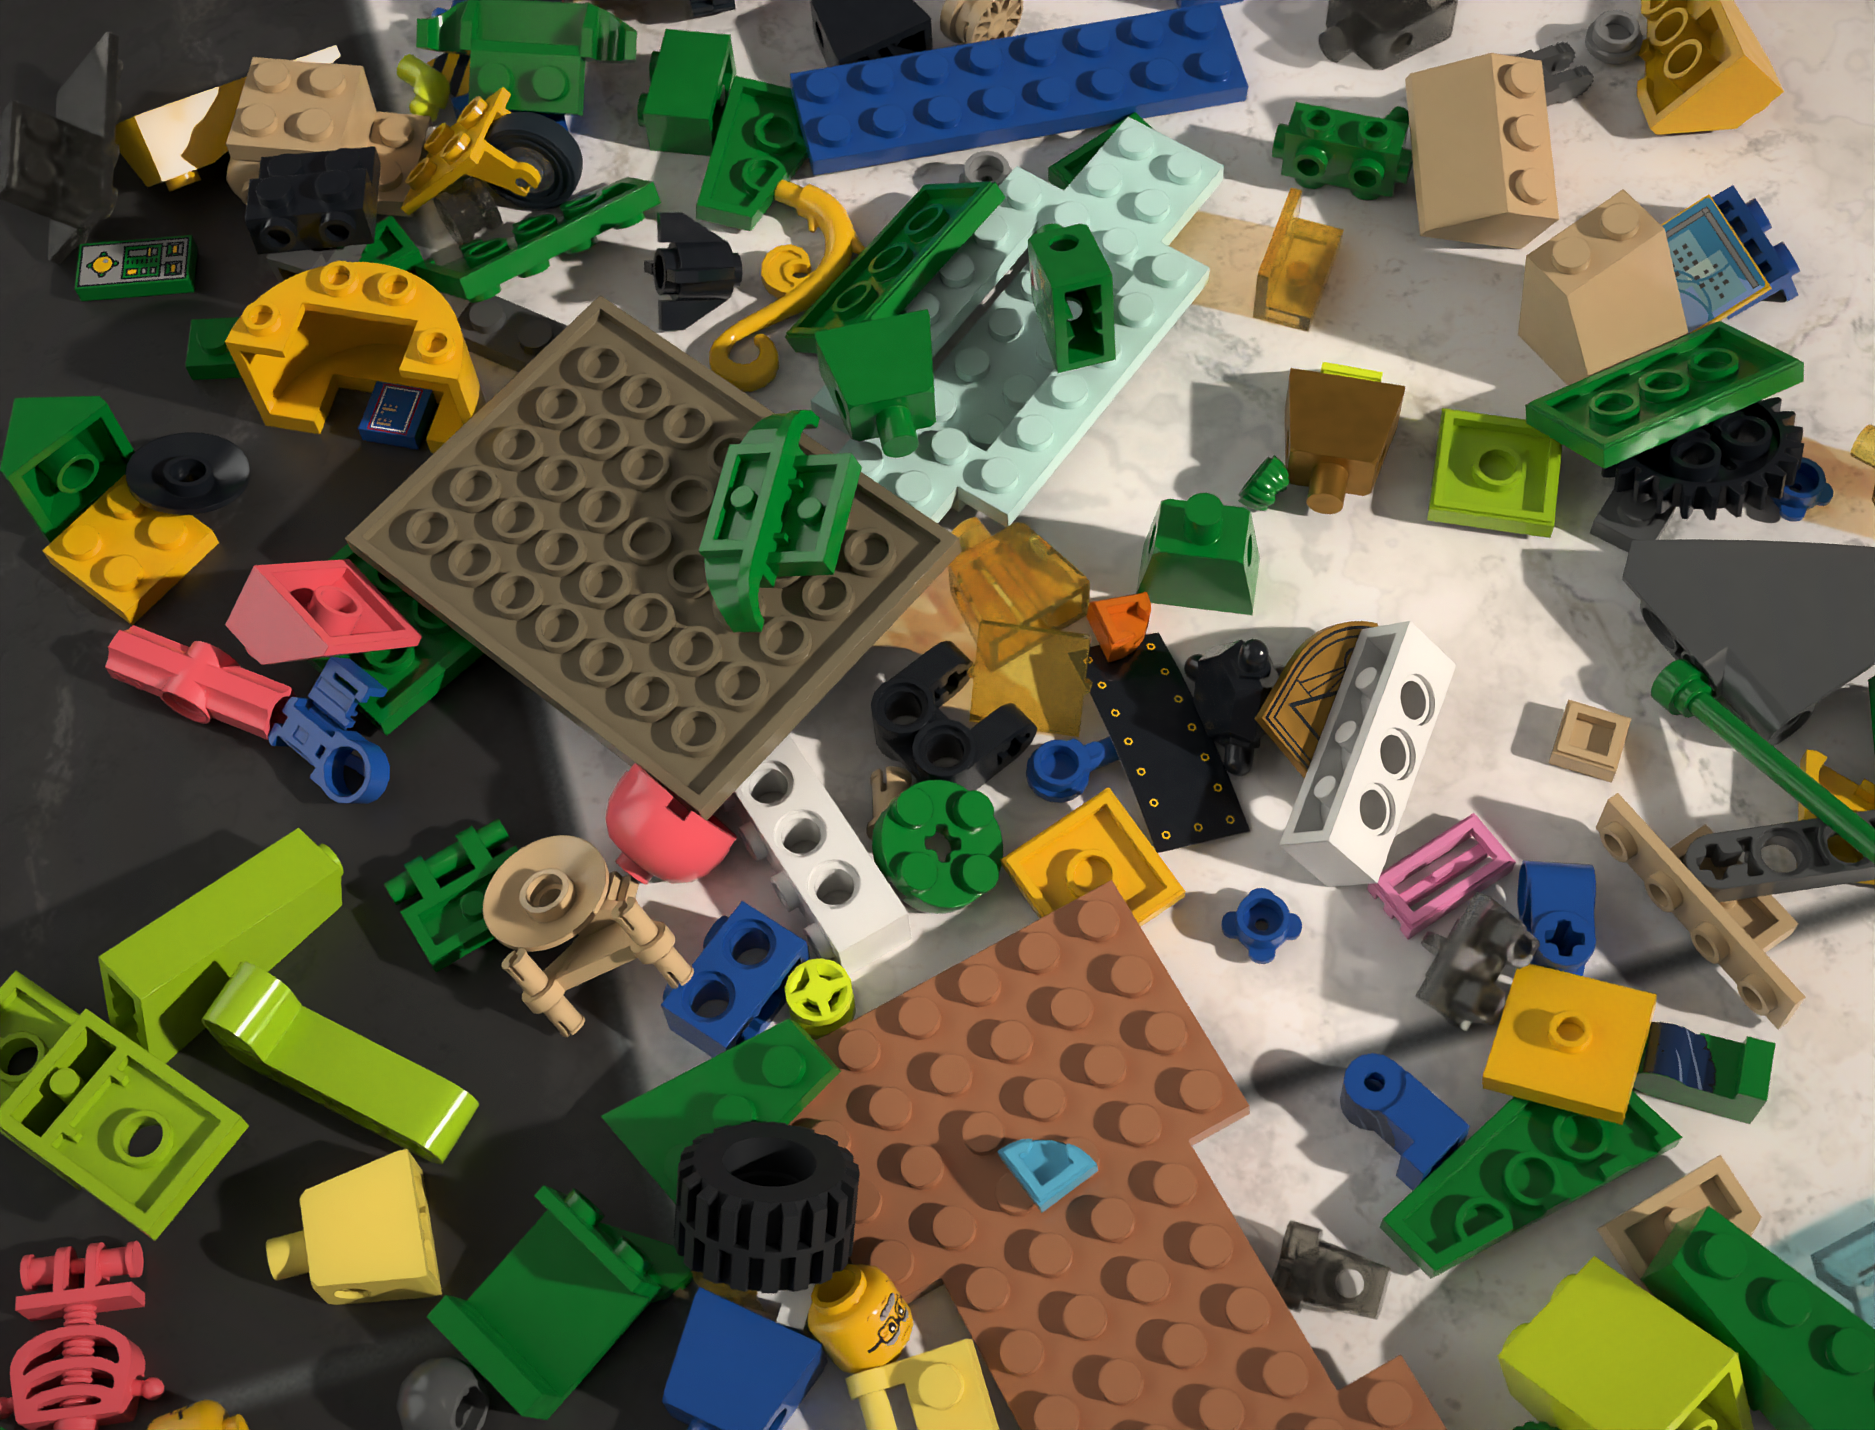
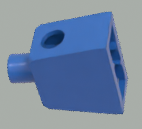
M699 1287L665 1386L662 1403L672 1417L689 1425L687 1430H782L820 1377L828 1361L821 1343Z

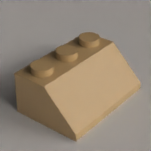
M1488 53L1410 73L1405 78L1420 236L1522 249L1559 220L1542 61Z

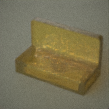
M1291 188L1258 271L1253 317L1309 332L1341 247L1344 230L1299 218L1303 190Z

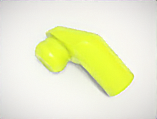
M413 54L405 55L398 63L396 73L400 79L414 87L413 92L416 96L410 102L409 110L413 115L431 116V120L434 122L438 117L439 110H445L448 104L449 82L443 74Z

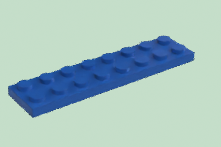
M1219 2L790 73V88L813 176L1115 124L1134 112L1144 119L1246 101L1249 87Z

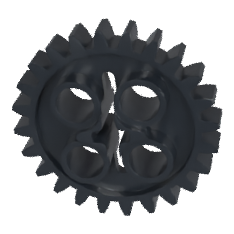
M1775 397L1760 400L1606 469L1602 468L1601 475L1603 478L1615 477L1614 490L1616 492L1634 489L1632 503L1636 505L1644 503L1649 499L1657 501L1656 513L1662 514L1671 506L1680 507L1682 519H1688L1694 509H1702L1709 520H1715L1717 509L1725 508L1737 518L1742 515L1743 503H1747L1758 510H1763L1765 508L1766 496L1781 499L1785 485L1793 486L1795 484L1797 470H1800L1804 443H1801L1803 427L1794 426L1796 417L1794 411L1780 412L1781 398Z

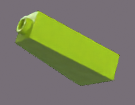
M298 827L100 955L98 959L110 1025L166 1064L206 1028L201 1019L240 962L253 964L269 972L342 906L341 876L343 875V867L337 855L330 847L323 843L316 845Z

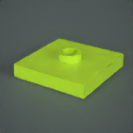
M1442 408L1427 520L1551 538L1555 523L1562 444L1526 424L1525 419Z

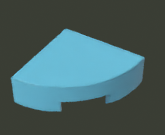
M1032 1138L1021 1139L997 1151L1000 1159L1041 1213L1099 1171L1096 1162L1087 1153L1069 1143L1065 1144L1052 1140H1032Z

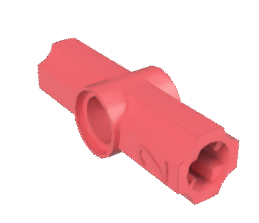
M133 625L128 630H119L108 646L109 654L105 668L112 678L159 696L171 709L201 724H208L214 718L268 740L269 733L274 724L285 723L287 716L282 712L287 701L292 697H297L290 686L241 668L237 661L229 654L206 642L194 641L188 647Z

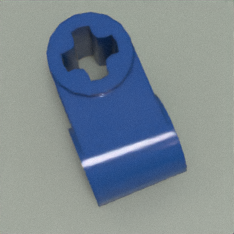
M1523 860L1519 871L1517 890L1518 915L1522 928L1523 962L1583 976L1585 964L1593 955L1596 944L1594 922L1596 878L1593 865Z

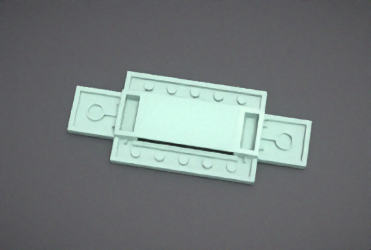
M1127 117L1065 190L1016 166L998 186L1006 197L1003 202L900 314L928 309L934 357L1028 248V239L1036 230L1046 224L1055 223L1066 227L1081 223L1088 225L1112 272L1116 360L1057 373L1033 303L1028 262L934 371L936 423L931 427L916 430L919 441L918 448L907 456L892 458L883 453L879 438L860 442L850 438L838 453H852L861 465L862 473L936 523L940 522L950 508L960 512L968 504L1009 528L1208 284L1210 267L1175 250L1169 245L1223 181L1224 165ZM1067 301L1074 317L1068 320L1072 321L1081 315L1082 308L1076 302ZM824 385L811 400L812 411L821 420L849 435L826 385Z

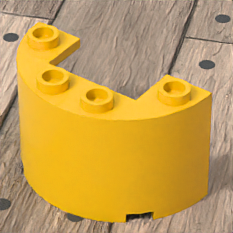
M335 261L292 276L275 285L256 301L249 304L232 327L225 341L265 426L320 435L339 387L372 393L376 381L433 391L436 403L439 406L426 441L431 453H435L486 404L459 322L450 304L441 293L422 278L389 265L369 262Z

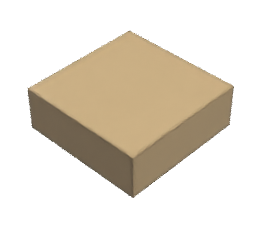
M1568 699L1549 764L1612 783L1632 718Z

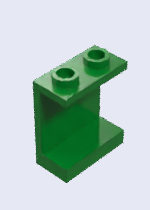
M543 1185L534 1195L548 1209L468 1300L445 1295L426 1317L522 1417L548 1420L663 1288L647 1273L653 1266V1262L638 1246L625 1236H621L615 1242L598 1225L605 1215L589 1198L575 1188L567 1195Z

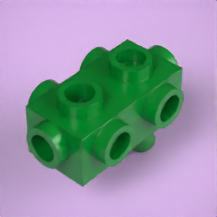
M1296 102L1289 124L1279 123L1277 127L1272 157L1283 159L1281 175L1295 178V181L1303 188L1318 189L1328 184L1348 188L1355 197L1361 200H1374L1381 195L1393 197L1397 182L1408 183L1413 165L1412 149L1405 148L1409 127L1408 111L1401 106H1396L1384 118Z

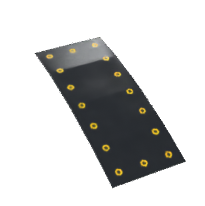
M1159 632L1145 635L1142 643L1135 651L1122 659L1112 662L1107 661L1100 645L1068 651L1114 744L1157 853L1250 831L1213 739L1208 737L1194 705L1193 696Z

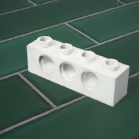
M1411 621L1361 629L1279 844L1280 847L1327 887L1378 883L1456 664Z
M788 735L720 807L724 812L734 807L744 823L738 827V831L749 853L755 861L766 857L776 875L770 877V881L780 901L788 912L799 908L809 924V926L803 929V933L818 959H832V961L842 966L848 975H851L912 939L909 915L791 736ZM768 792L785 794L779 801L764 804L757 801ZM804 840L813 841L818 844L812 851L804 854H796L789 851L795 843ZM835 890H843L852 894L847 901L838 905H829L821 901L826 894Z

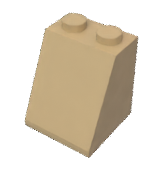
M1624 189L1526 255L1518 335L1567 385H1571L1689 334L1665 228Z

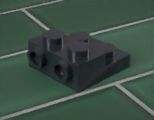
M376 147L340 148L331 151L300 154L287 153L278 156L261 157L259 178L250 179L245 213V222L257 254L373 244L375 242L381 167Z

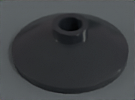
M185 432L163 436L143 445L128 461L125 474L130 493L146 507L173 515H195L220 509L236 500L249 483L250 465L245 453L231 441L207 433Z

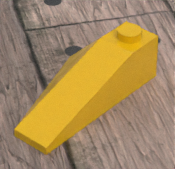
M1641 0V14L1647 19L1646 39L1642 41L1639 56L1645 61V77L1637 81V98L1649 128L1656 135L1737 129L1752 116L1763 111L1774 99L1784 92L1769 58L1734 0Z
M335 45L295 60L332 63L340 57V54ZM246 77L133 116L106 129L108 137L147 187L165 181L168 190L172 191L201 180L197 169L214 163L228 151L226 142Z

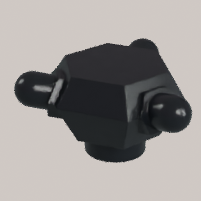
M1250 639L1246 642L1238 640L1215 646L1205 655L1195 654L1190 656L1184 665L1186 676L1195 682L1193 702L1209 738L1225 748L1224 766L1234 776L1247 774L1253 766L1254 749L1260 748V739L1266 733L1255 718L1285 668L1281 664H1273L1267 645L1258 639Z

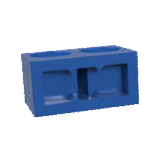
M741 901L730 917L724 915L712 925L704 939V950L691 965L694 968L692 978L683 986L679 983L676 989L671 988L667 984L663 992L661 1007L669 1029L712 1058L765 1031L786 1003L785 986L788 976L798 965L811 960L805 940L744 901ZM759 948L768 952L762 961L753 965H744L737 962L739 956L749 949ZM723 1000L728 1003L726 1009L715 1017L705 1018L697 1015L699 1008L708 1001Z

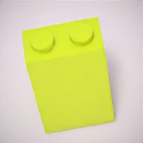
M1595 1256L1577 1274H1570L1560 1281L1551 1296L1550 1302L1529 1323H1522L1509 1334L1502 1351L1497 1355L1509 1393L1539 1422H1547L1551 1427H1558L1560 1430H1754L1738 1354Z

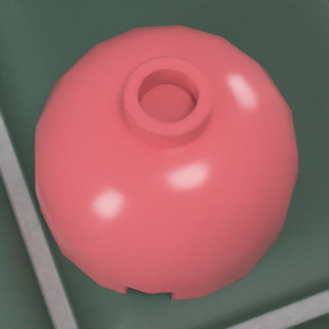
M636 763L632 765L629 771L623 774L608 799L605 816L610 839L622 851L615 862L632 877L646 885L653 876L671 884L692 883L708 875L723 861L731 850L730 847L737 839L736 834L714 814L706 820L692 810L689 812Z

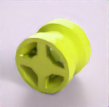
M823 958L807 960L798 965L788 976L785 995L790 1018L797 1022L812 1039L818 1040L853 1021L856 1007L851 979L846 970L835 961ZM811 1004L818 1006L819 1010L812 1008Z

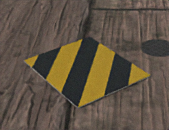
M444 53L427 62L429 66L446 77L450 85V93L453 97L469 93L470 55Z

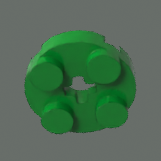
M928 780L916 783L903 791L881 813L873 830L872 852L874 862L887 882H892L896 889L906 896L903 899L905 903L923 912L945 914L964 908L995 887L1002 866L1003 840L999 825L994 818L993 804L985 794L976 790L969 791L963 786L949 781ZM935 832L942 834L950 844L951 852L946 855L945 862L938 861V855L935 850L926 849L925 840L933 837Z

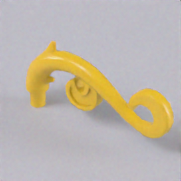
M781 180L776 187L774 199L795 208L798 216L808 219L810 232L814 233L818 227L825 237V252L819 266L811 272L808 254L803 248L792 244L776 246L768 252L762 262V283L768 293L778 299L729 327L713 342L709 350L710 369L743 392H753L768 385L775 378L779 370V357L774 342L765 334H757L754 337V344L760 350L757 359L748 364L735 363L729 359L730 352L735 343L755 332L809 309L850 265L852 252L859 255L865 249L843 205L834 196L814 185L807 184L805 187H801L786 180ZM796 273L808 274L803 278L793 276Z

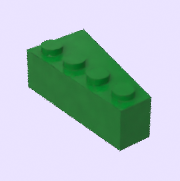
M1709 1205L1677 1222L1641 1277V1281L1658 1300L1738 1354L1747 1400L1752 1411L1760 1410L1776 1430H1875V1329Z

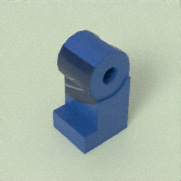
M1375 1053L1361 1055L1351 1061L1345 1071L1340 1097L1342 1113L1350 1123L1358 1128L1376 1132L1401 1155L1396 1176L1412 1191L1465 1143L1470 1125L1392 1059Z

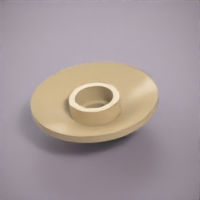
M550 836L524 846L511 855L490 880L483 901V917L487 928L501 944L514 950L524 948L527 952L542 951L568 941L581 932L594 919L603 905L609 886L607 864L595 846L575 836Z

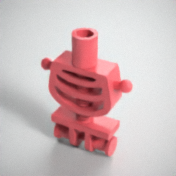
M130 1241L124 1247L107 1249L103 1242L90 1243L87 1247L86 1258L78 1259L76 1251L72 1246L59 1247L54 1256L36 1258L34 1254H29L22 1257L20 1278L26 1292L36 1291L38 1286L53 1284V1292L16 1296L15 1311L30 1322L62 1317L65 1322L63 1323L64 1327L46 1331L29 1340L17 1350L10 1365L12 1397H0V1420H4L14 1413L17 1424L27 1430H98V1426L133 1421L137 1413L140 1396L147 1400H156L161 1397L164 1392V1384L159 1378L151 1377L143 1380L145 1358L141 1349L117 1330L96 1325L95 1321L97 1318L96 1313L145 1307V1293L133 1282L110 1284V1277L129 1275L130 1278L141 1277L144 1259L139 1241ZM79 1274H85L84 1288H78ZM107 1346L117 1348L119 1362L114 1363L108 1359L93 1356L96 1353L94 1347ZM61 1353L64 1356L62 1359L49 1362ZM93 1378L114 1380V1387L108 1388L102 1385H95Z

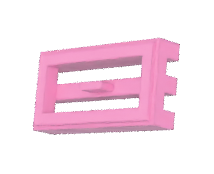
M1473 813L1381 872L1378 883L1368 884L1367 890L1374 899L1379 897L1385 904L1383 910L1391 919L1396 917L1401 923L1400 931L1407 939H1410L1511 873L1516 862L1475 813ZM1472 836L1477 840V845L1443 865L1400 895L1394 889L1395 886ZM1488 856L1493 859V861L1413 912L1410 909L1411 906Z

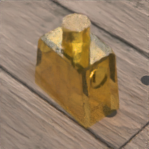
M973 517L961 522L952 531V534L959 538L962 552L948 565L950 592L986 665L991 671L1001 667L1087 615L1090 602V581L1026 523L1015 522L996 534L991 535L979 518Z

